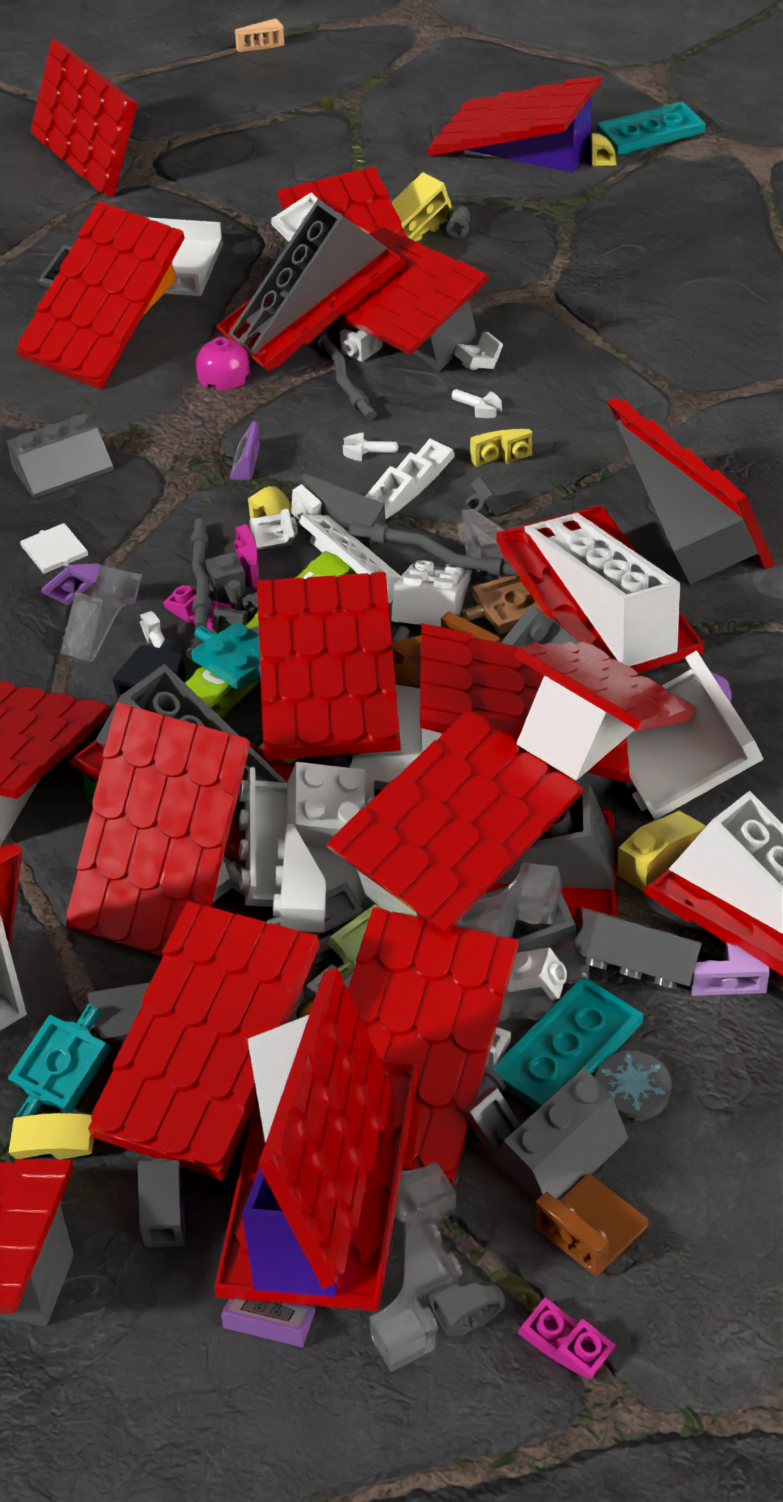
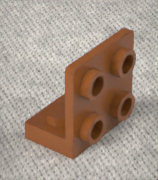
M587 1174L563 1198L557 1200L546 1191L536 1200L535 1228L595 1277L600 1275L648 1227L649 1220L591 1174Z

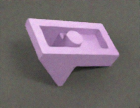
M726 943L724 961L707 960L696 962L690 982L692 996L766 993L770 972L769 966L739 946Z

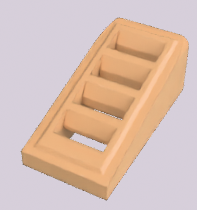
M276 18L235 29L238 52L284 46L283 25ZM244 35H248V43H245Z

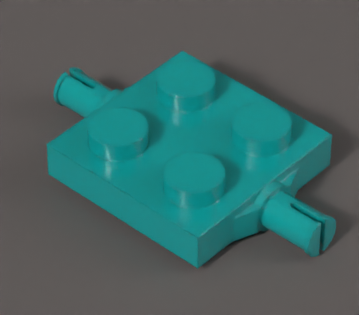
M239 621L218 634L211 632L202 625L196 629L195 637L204 643L192 649V660L237 690L249 682L261 680L259 634Z
M87 1004L86 1009L76 1023L62 1021L52 1015L48 1016L8 1077L13 1084L24 1089L29 1095L16 1114L18 1117L35 1115L41 1104L54 1105L67 1113H72L112 1050L107 1043L94 1037L89 1031L99 1014H101L100 1010Z

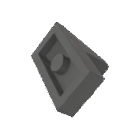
M489 1087L462 1111L476 1133L467 1143L502 1173L510 1176L493 1158V1155L503 1141L521 1125L498 1088Z

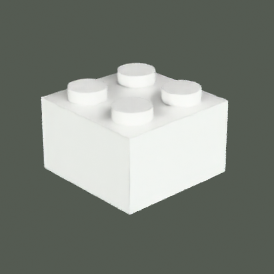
M296 762L288 780L287 824L295 825L306 846L327 848L326 843L362 807L365 808V770Z

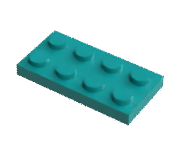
M679 102L597 123V133L606 137L619 155L704 133L706 123L684 102Z
M583 976L500 1059L492 1070L503 1079L507 1092L537 1111L583 1067L593 1076L597 1072L599 1065L610 1055H613L643 1023V1013Z

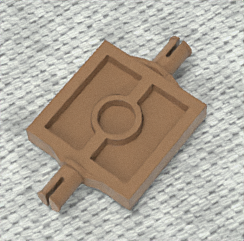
M510 575L474 586L473 597L478 605L463 609V616L468 621L484 617L490 621L498 634L511 631L530 605L542 612L544 611L520 582V577Z

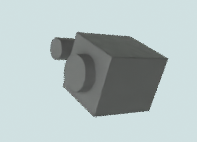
M235 552L206 559L209 589L215 601L226 604L230 603L232 609L243 611L242 599L247 595L245 574Z

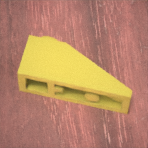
M677 811L640 827L619 847L617 876L644 891L649 884L674 864L704 830L706 825L681 811Z

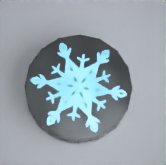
M621 1051L606 1058L599 1065L595 1074V1079L612 1095L622 1120L623 1117L633 1118V1121H645L657 1116L667 1107L672 1090L671 1076L665 1065L653 1055L640 1051Z

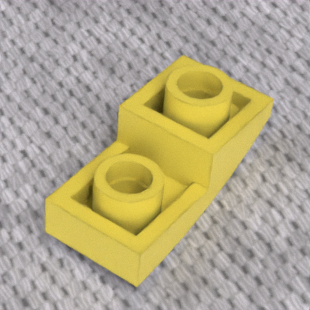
M530 429L500 430L470 438L471 462L476 467L500 458L506 464L532 455V431Z
M54 1113L14 1118L8 1153L15 1159L50 1153L57 1160L92 1154L94 1138L91 1137L88 1130L92 1121L91 1115Z

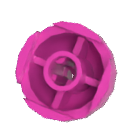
M219 337L209 341L201 347L196 358L198 381L207 388L208 384L216 385V390L234 389L243 385L246 382L245 377L248 375L250 377L251 375L247 351L239 342Z

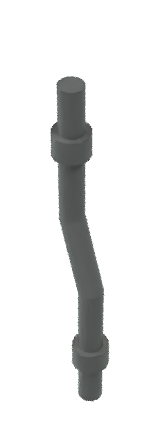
M323 330L313 339L314 342L333 359L336 380L349 396V401L356 410H360L368 420H373L377 415L376 411L369 404V399L365 393L358 390L347 377L345 357L333 344L330 334Z
M201 518L195 520L194 532L191 534L190 546L193 549L192 570L197 579L196 598L193 600L192 612L195 615V629L201 625L207 628L212 604L209 599V576L204 567L205 550L208 548L209 537L206 533V521Z
M352 523L350 526V535L372 538V541L385 544L387 541L420 546L452 566L487 571L489 575L499 577L503 574L520 577L509 562H505L504 558L491 557L490 559L456 554L424 534L389 529L388 525L375 524L374 526Z

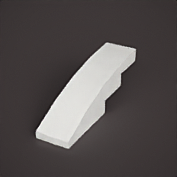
M429 439L416 455L410 452L397 469L390 466L365 497L384 503L385 517L387 519L419 495L455 457L453 449Z

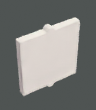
M65 523L46 531L41 530L39 534L20 541L22 548L43 574L62 566L67 567L69 563L88 556L86 548Z

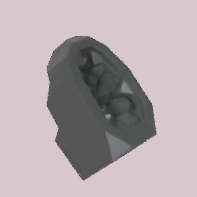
M475 1282L448 1283L430 1293V1304L436 1319L447 1336H463L496 1317L504 1309L505 1296L499 1287L489 1282L479 1284Z

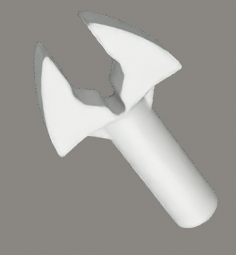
M458 389L452 392L453 400L475 407V417L496 418V410L502 412V401L493 392H489L484 398Z
M357 433L344 438L343 455L356 461H362V456L365 453H397L398 451L397 442L366 441L364 433Z
M153 611L141 614L142 621H140L148 644L153 643L154 647L160 648L165 640L160 631V620Z

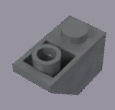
M158 1158L152 1161H138L139 1224L144 1248L185 1246L188 1204L179 1160Z

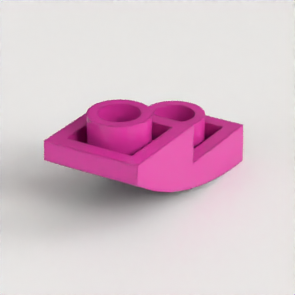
M244 524L235 528L236 541L233 544L244 569L245 580L252 589L257 588V581H259L256 543L250 529Z
M185 585L176 588L173 594L163 602L164 607L181 619L195 625V615L192 612L193 600L196 598L197 588ZM211 600V614L208 616L207 623L208 630L212 631L214 608L219 606L232 609L230 604Z
M546 1297L518 1331L520 1336L544 1354L588 1379L594 1376L616 1347L613 1342L582 1318L577 1323Z

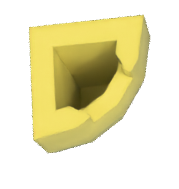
M592 133V166H616L615 150L610 141L601 134Z
M268 486L248 498L250 519L280 514L284 509L289 510L291 517L290 501L276 486Z

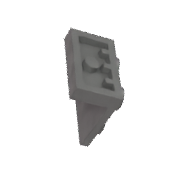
M532 605L529 606L501 642L517 648L536 642L541 645L548 643L559 645L567 642L580 643L552 617Z

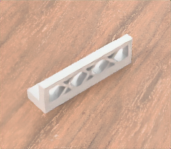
M301 516L299 523L312 534L310 542L322 553L326 550L337 555L355 570L356 574L386 572L388 602L391 604L394 584L401 577L354 536L350 535L348 531L330 516Z

